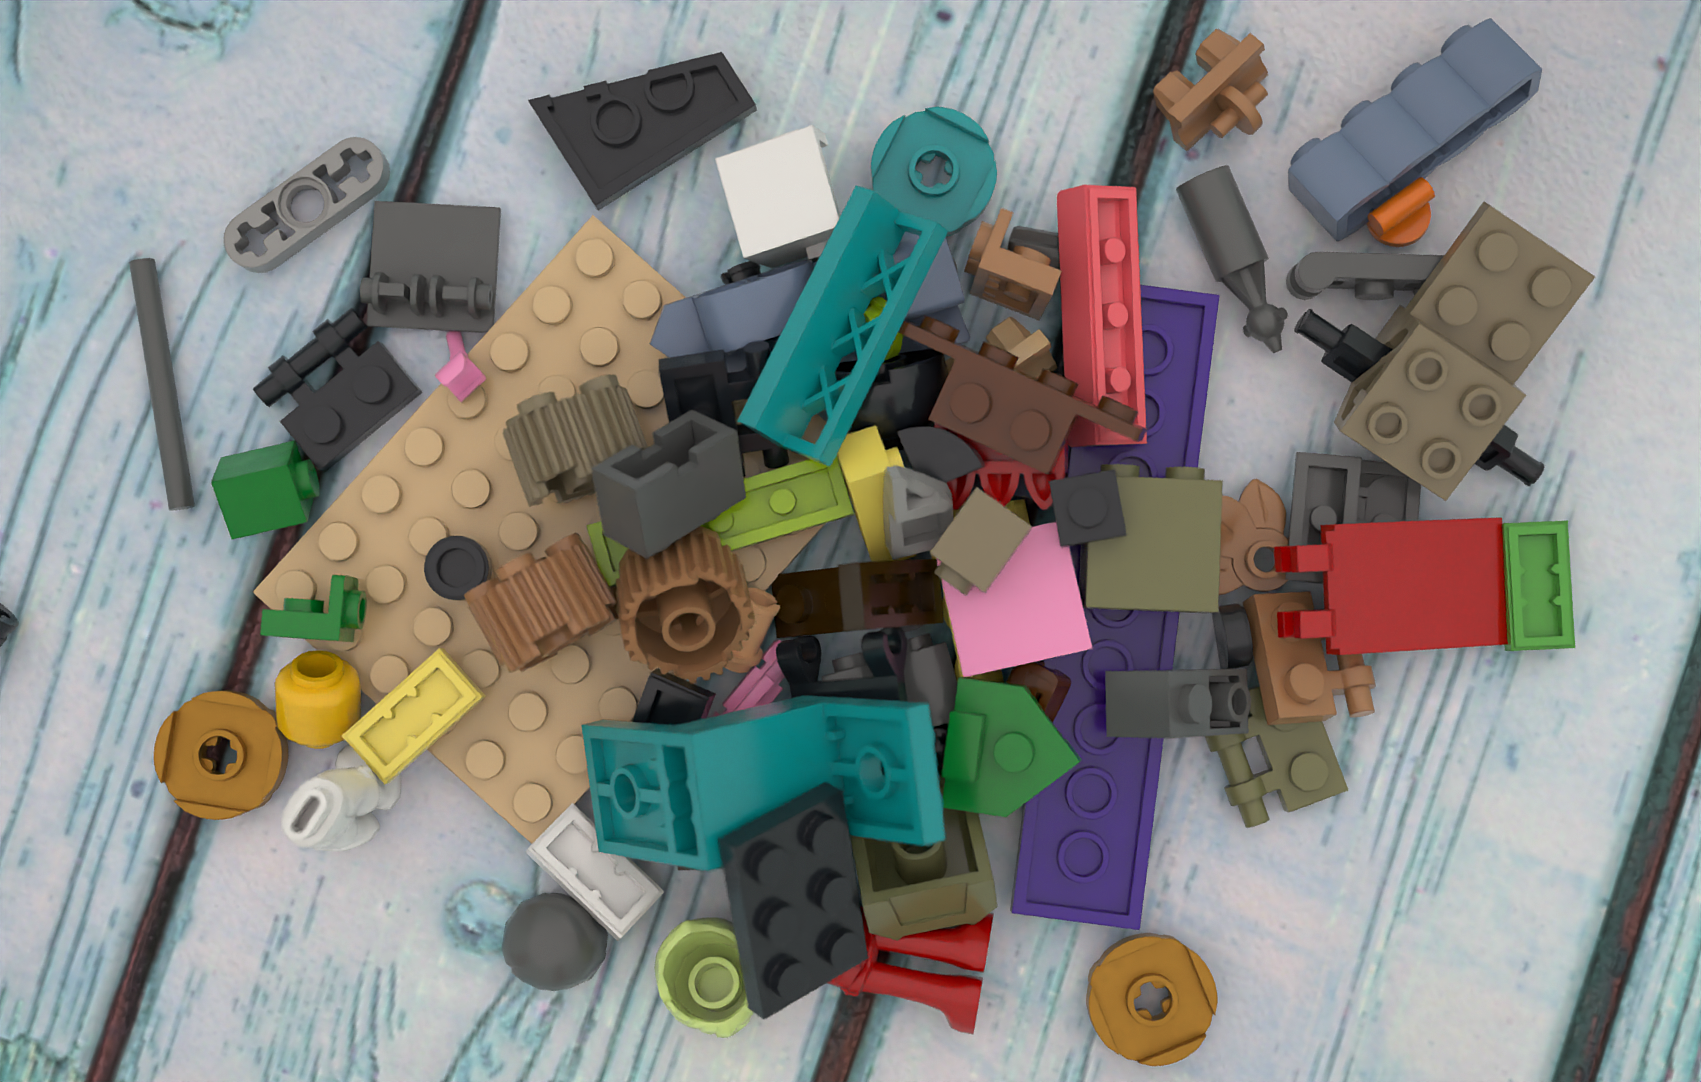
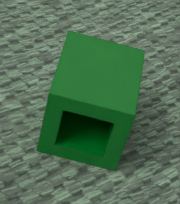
M295 440L221 457L211 480L232 540L306 523L313 500L320 495L315 467L310 459L302 461Z

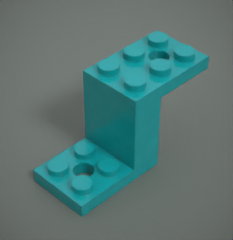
M803 695L676 726L614 720H599L581 725L598 851L601 853L703 871L719 869L723 867L718 844L720 837L824 782H828L843 791L849 835L922 846L945 840L942 816L943 800L939 791L934 751L935 736L930 719L929 703ZM880 761L884 767L885 775L882 774Z

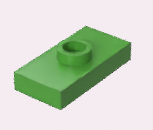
M1568 520L1502 523L1508 645H1504L1505 651L1575 648Z

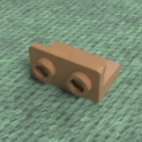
M1001 208L995 225L984 221L981 222L969 253L964 272L975 276L969 294L1039 321L1054 293L1062 271L1050 267L1051 260L1036 250L1015 246L1011 252L1001 248L1013 215L1012 211Z

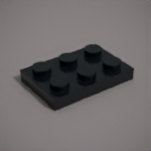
M824 782L718 839L749 1010L765 1020L868 959L844 796L841 789L828 782Z

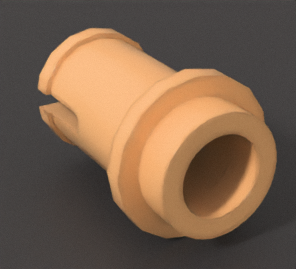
M748 588L755 616V624H753V628L748 630L750 637L748 640H741L742 650H733V659L728 660L724 667L733 672L746 673L752 666H756L761 662L763 651L760 647L774 616H776L780 609V605L776 604L778 601L775 600L774 596L757 588Z

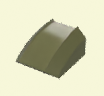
M938 770L939 791L943 799L945 778H942V770ZM943 808L945 840L926 846L850 835L869 933L898 941L907 935L967 923L975 925L998 907L994 878L978 813Z

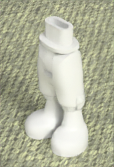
M347 745L338 753L335 762L336 769L326 770L306 781L292 795L283 812L282 830L288 839L297 846L313 848L314 850L340 852L361 846L372 840L380 829L377 818L371 812L374 809L390 810L394 808L400 799L401 773L390 783L384 784L350 745Z

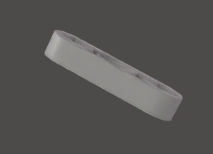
M351 137L338 142L229 222L224 232V247L228 256L235 263L251 272L265 273L274 270L381 193L390 177V166L387 158L376 145L364 138ZM357 155L363 161L372 158L373 160L366 166L367 172L370 174L366 181L361 183L352 176L337 186L346 194L340 201H338L334 191L320 179L328 173L337 183L350 173L351 168L347 161L352 156ZM304 189H316L321 192L324 199L322 213L318 218L310 222L297 221L291 212L293 198ZM275 210L282 222L295 231L289 238L279 229L269 234L263 240L267 251L261 256L252 251L243 252L249 245V240L245 235L249 230L254 228L261 234H264L278 225L276 221L269 217Z

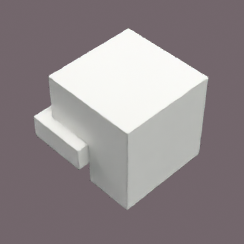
M813 125L715 158L744 259L769 268H774L807 256L813 262L819 260L841 215L821 149L828 146L825 133Z

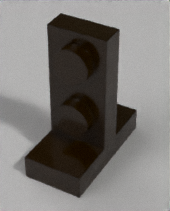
M937 559L856 562L839 564L838 567L778 574V577L772 583V594L776 598L775 600L778 601L776 604L780 605L778 613L774 616L776 638L944 623L940 577L934 573L938 568Z

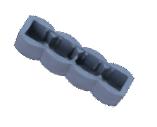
M1491 18L1480 22L1474 27L1470 25L1462 26L1445 41L1441 48L1440 56L1431 59L1423 65L1417 62L1405 68L1393 81L1389 94L1382 96L1372 103L1369 100H1365L1353 107L1343 118L1339 132L1323 140L1319 138L1311 139L1301 146L1290 162L1288 190L1338 242L1368 223L1367 215L1417 178L1423 177L1425 179L1438 166L1448 162L1468 148L1488 128L1499 124L1520 109L1538 92L1542 68Z

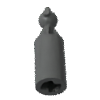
M1229 165L1200 174L1177 187L1176 191L1216 282L1222 281L1249 309L1250 312L1246 318V325L1243 327L1245 336H1252L1256 340L1263 341L1272 353L1281 351V332L1288 313L1284 308H1277L1266 301L1264 262L1269 257Z

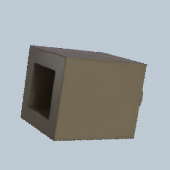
M976 487L930 551L931 555L941 561L934 573L966 596L973 586L986 593L1032 530V526Z

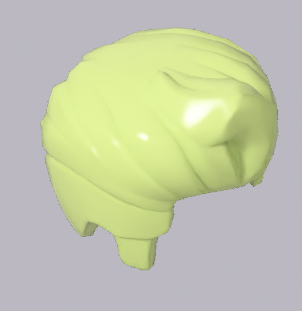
M717 917L686 920L676 926L662 942L656 953L655 977L663 1003L676 1020L687 1027L699 1029L701 1032L710 1035L715 1033L719 1038L733 1036L750 1022V1018L754 1013L748 1009L733 922Z

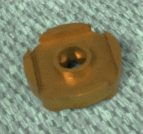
M237 691L205 692L191 698L192 700L185 702L178 711H173L167 717L156 737L154 766L160 782L166 784L168 791L177 799L173 801L184 811L200 818L212 820L234 818L265 805L271 799L272 794L279 788L288 765L287 738L278 728L276 712L268 709L260 700ZM222 737L229 739L230 747L237 751L236 763L228 764L225 773L216 771V760L206 757L208 746L219 745Z
M1141 933L1123 938L1111 945L1089 970L1086 1006L1090 1021L1104 1044L1118 1055L1120 1054L1126 1059L1138 1061L1139 1064L1164 1066L1188 1057L1200 1047L1206 1038L1205 1032L1211 1025L1212 1016L1216 1013L1218 1003L1216 985L1209 968L1200 956L1173 936ZM1151 982L1156 989L1166 987L1169 996L1160 1001L1162 1012L1155 1016H1151L1146 1008L1136 1010L1134 1006V999L1141 995L1140 986Z

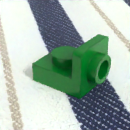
M332 575L328 614L323 613L324 601L284 598L283 610L262 609L260 635L354 642L355 629L361 630L365 623L367 609L365 591L358 590V578L346 575Z

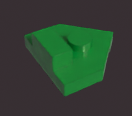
M968 677L958 678L955 707L949 716L942 778H945L942 799L943 808L1007 817L1082 761L1025 685Z

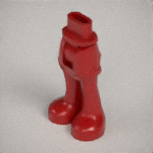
M860 906L868 959L827 982V984L839 987L845 995L857 997L861 992L889 995L925 1004L940 1010L945 1015L952 1029L974 1035L983 977L930 973L877 962L879 950L895 952L984 973L994 913H989L975 925L967 923L953 928H942L907 935L897 941L869 933L864 908Z

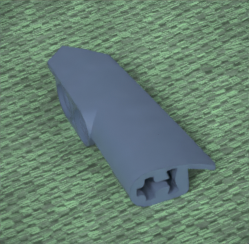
M909 232L904 233L893 255L895 265L911 255L920 237L919 235ZM945 237L904 320L920 325L924 315H928L959 329L960 332L956 342L962 344L970 341L971 336L958 307L959 304L965 302L951 250ZM811 260L791 263L666 304L662 308L649 344L668 357L724 349L728 373L742 371L747 367L744 355V347L747 344L756 341L768 342L772 353L818 261L812 263ZM886 292L878 295L888 301ZM904 336L899 353L930 349V347ZM856 350L842 357L840 363L858 360Z

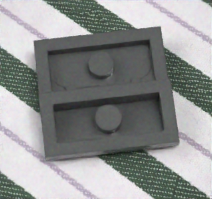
M1296 452L1288 546L1321 544V525L1418 521L1421 484L1387 462L1362 460V457ZM1323 571L1285 572V580L1323 584Z

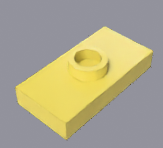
M439 648L347 730L342 737L384 784H388L485 698L486 695L444 648Z

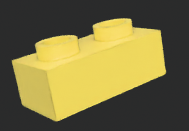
M876 425L847 434L837 456L871 562L905 560L917 556L914 554L893 560L885 544L883 516L885 469L894 465L904 467L897 446L885 450Z

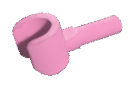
M449 331L446 334L450 361L435 374V377L444 386H447L462 403L486 380V376L469 359L465 351L461 332Z

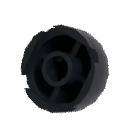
M930 348L899 353L893 358L884 360L847 434L876 425L885 450L896 446L898 450H903L904 447L897 432L912 427H931L934 422L929 420V417L948 377V368L945 363L944 354ZM858 360L839 363L835 371L836 381L838 382L851 375Z

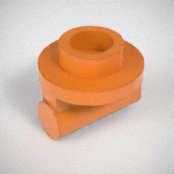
M1419 177L1367 215L1369 222L1366 225L1371 235L1377 241L1391 247L1408 246L1421 239L1426 233L1431 220L1429 201L1435 197L1433 188L1423 177Z

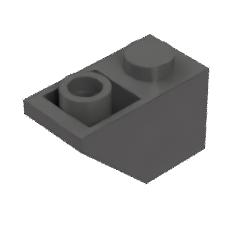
M1247 669L1105 671L1107 737L1184 738L1249 733L1248 714L1251 708V696L1247 688Z

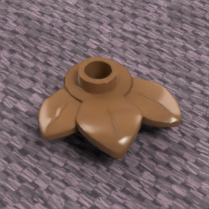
M1256 478L1251 480L1245 487L1239 501L1222 495L1219 595L1232 592L1243 585L1254 591H1273L1288 581L1285 580V572L1275 573V564L1270 571L1263 572L1254 563V555L1258 549L1264 547L1271 550L1274 554V546H1288V538L1283 535L1286 523L1285 506L1280 496L1271 487Z

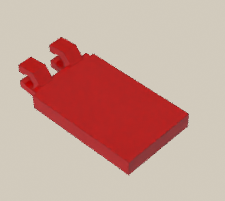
M1502 517L1321 525V544L1274 546L1275 573L1323 571L1324 609L1277 612L1278 638L1294 637L1296 639L1326 637V654L1328 655L1508 645Z

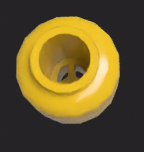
M316 650L298 655L279 671L274 684L277 725L282 734L295 743L314 749L327 748L344 741L345 739L342 735L361 719V686L357 670L349 662L341 659L334 653Z

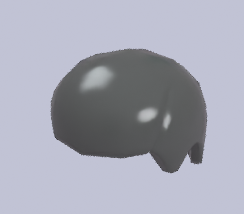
M543 893L521 902L507 920L503 935L502 951L506 964L511 967L512 973L522 982L539 990L558 991L570 989L592 979L606 957L608 933L571 896L562 893Z

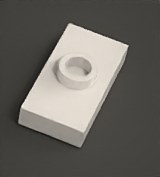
M573 803L526 850V853L617 941L624 936L664 893L629 857L599 852L595 824Z

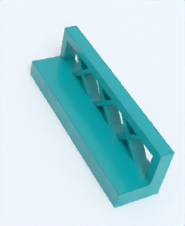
M855 186L737 421L777 446L831 467L948 230L938 222L899 211L874 190ZM909 232L919 235L920 237L911 255L895 265L893 255L904 233ZM886 292L888 301L881 315L866 323L864 313L871 299ZM856 350L858 361L851 375L837 382L835 371L842 357ZM826 409L828 420L816 444L803 440L802 437L812 417Z

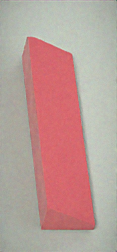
M1081 185L1061 190L1057 194L1059 264L1062 271L1060 274L1064 377L1079 384L1074 396L1098 406L1102 395L1139 411L1134 423L1146 428L1136 187ZM1079 415L1068 436V445L1070 447L1147 444V432L1143 440L1137 442Z

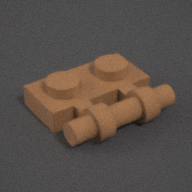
M1311 591L1253 594L1242 602L1250 625L1253 657L1267 725L1326 721L1337 715L1333 698L1335 695H1345L1349 716L1352 718L1375 713L1370 691L1376 687L1372 667L1364 664L1362 654L1336 655L1339 670L1328 671L1321 642L1326 641V637L1296 639L1294 637L1278 638L1277 612L1314 610Z

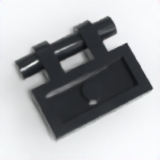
M352 308L333 323L328 319L313 330V334L316 336L289 359L283 355L268 367L271 374L253 388L257 396L268 407H271L287 393L295 399L299 406L285 416L280 423L316 467L324 472L329 470L423 393L384 344L377 341L363 354H358L349 342L363 332L367 325ZM333 356L343 370L316 391L307 381L306 377Z
M756 341L747 344L744 347L747 367L742 371L728 373L724 349L659 359L658 371L669 423L694 410L736 430L743 477L746 476L743 453L762 451L764 465L767 468H781L789 463L787 449L777 446L743 424L738 425L733 402L749 399L771 355L768 342Z

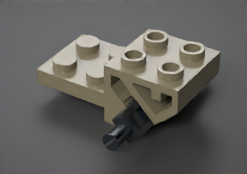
M1483 202L1407 307L1399 305L1376 338H1373L1353 324L1348 325L1341 331L1314 313L1312 309H1308L1300 317L1294 332L1299 333L1323 349L1325 353L1321 362L1352 382L1334 423L1340 432L1445 501L1474 464L1486 471L1498 465L1529 487L1531 483L1534 484L1539 479L1545 466L1542 462H1538L1517 448L1515 443L1518 434L1504 425L1526 397V394L1515 385V382L1591 284L1595 276L1491 205Z

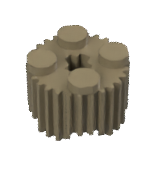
M607 374L591 379L579 386V394L570 398H563L559 402L554 392H546L517 404L519 415L506 421L507 428L503 429L502 433L529 507L542 504V500L553 492L558 503H566L573 499L577 500L583 496L596 493L591 470L593 466L632 444L641 448V451L648 448L628 391L625 387L622 388L616 375Z

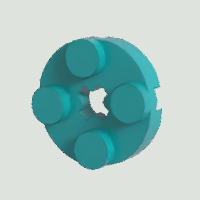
M946 107L925 108V111L914 112L907 117L903 115L894 120L879 137L871 159L872 189L899 211L938 222L948 230L946 237L953 236L979 218L991 200L997 180L994 152L989 145V139L984 130L967 115ZM935 156L946 161L944 172L951 176V179L946 184L937 182L933 188L922 184L923 175L915 169L920 161L930 164Z

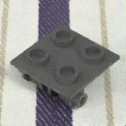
M375 201L370 278H362L360 285L361 302L368 303L367 326L487 333L494 325L501 208Z

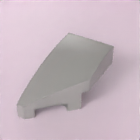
M897 465L886 467L883 486L885 544L893 560L932 550L953 521L952 493L948 485L923 473Z

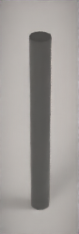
M152 258L136 259L130 261L129 266L168 507L170 511L195 507L156 263L155 259Z

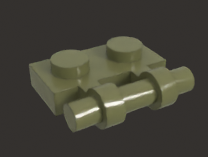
M1259 685L1248 688L1251 696V708L1248 714L1249 733L1205 736L1210 752L1217 751L1227 776L1229 785L1225 786L1224 789L1230 805H1238L1246 828L1254 827L1270 820L1262 796L1272 791H1277L1282 807L1288 813L1348 791L1323 721L1267 725ZM1256 736L1268 769L1253 775L1241 742Z

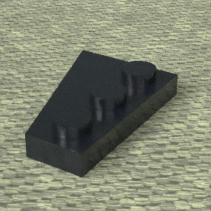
M722 52L650 69L647 74L612 83L602 81L583 86L584 90L552 98L550 95L528 100L598 211L757 111L755 102Z

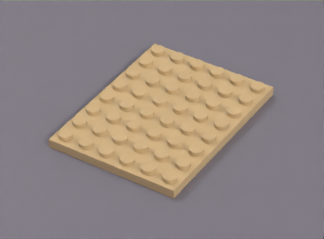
M594 215L591 216L468 353L469 359L486 376V380L462 403L447 386L441 383L253 591L272 610H283L284 598L324 601L323 613L328 614L332 575H346L358 578V590L365 591L367 609L363 628L361 630L355 629L354 642L305 640L316 650L329 651L349 662L358 672L361 690L376 704L439 648H444L486 697L427 750L531 844L572 803L576 805L590 789L581 725L599 720L632 722L649 675L652 671L660 669V667L657 666L650 670L648 665L630 660L629 651L624 649L620 622L617 619L590 637L587 634L578 641L557 652V655L522 673L520 669L509 673L506 665L499 664L469 609L468 602L466 600H450L436 594L425 578L424 563L429 550L435 543L449 536H464L476 540L487 550L492 561L491 579L498 577L495 572L498 568L515 558L530 552L535 561L548 557L545 550L549 546L571 534L578 533L597 564L586 525L601 521L596 493L583 496L577 500L573 499L566 503H558L553 492L542 500V504L530 507L528 505L502 433L503 429L507 428L506 421L519 415L517 404L546 392H554L559 402L563 398H570L579 394V386L583 383L609 374L616 375L620 386L627 389L648 447L654 444L652 432L669 423L658 371L659 359L669 357L649 343L663 306L686 297ZM748 399L733 401L737 420ZM818 414L814 415L802 439L816 444L826 421ZM788 450L790 461L786 466L808 460L809 458ZM762 451L743 453L746 474L743 478L778 469L767 468L764 465ZM826 524L732 551V554L738 555L739 562L743 565L748 588H757L766 592L778 577V574H782ZM614 586V587H611L610 589H611L613 595H614L615 598H616L615 591H617V590H616V586ZM615 604L613 607L618 614L617 604ZM673 670L668 671V673L675 675Z

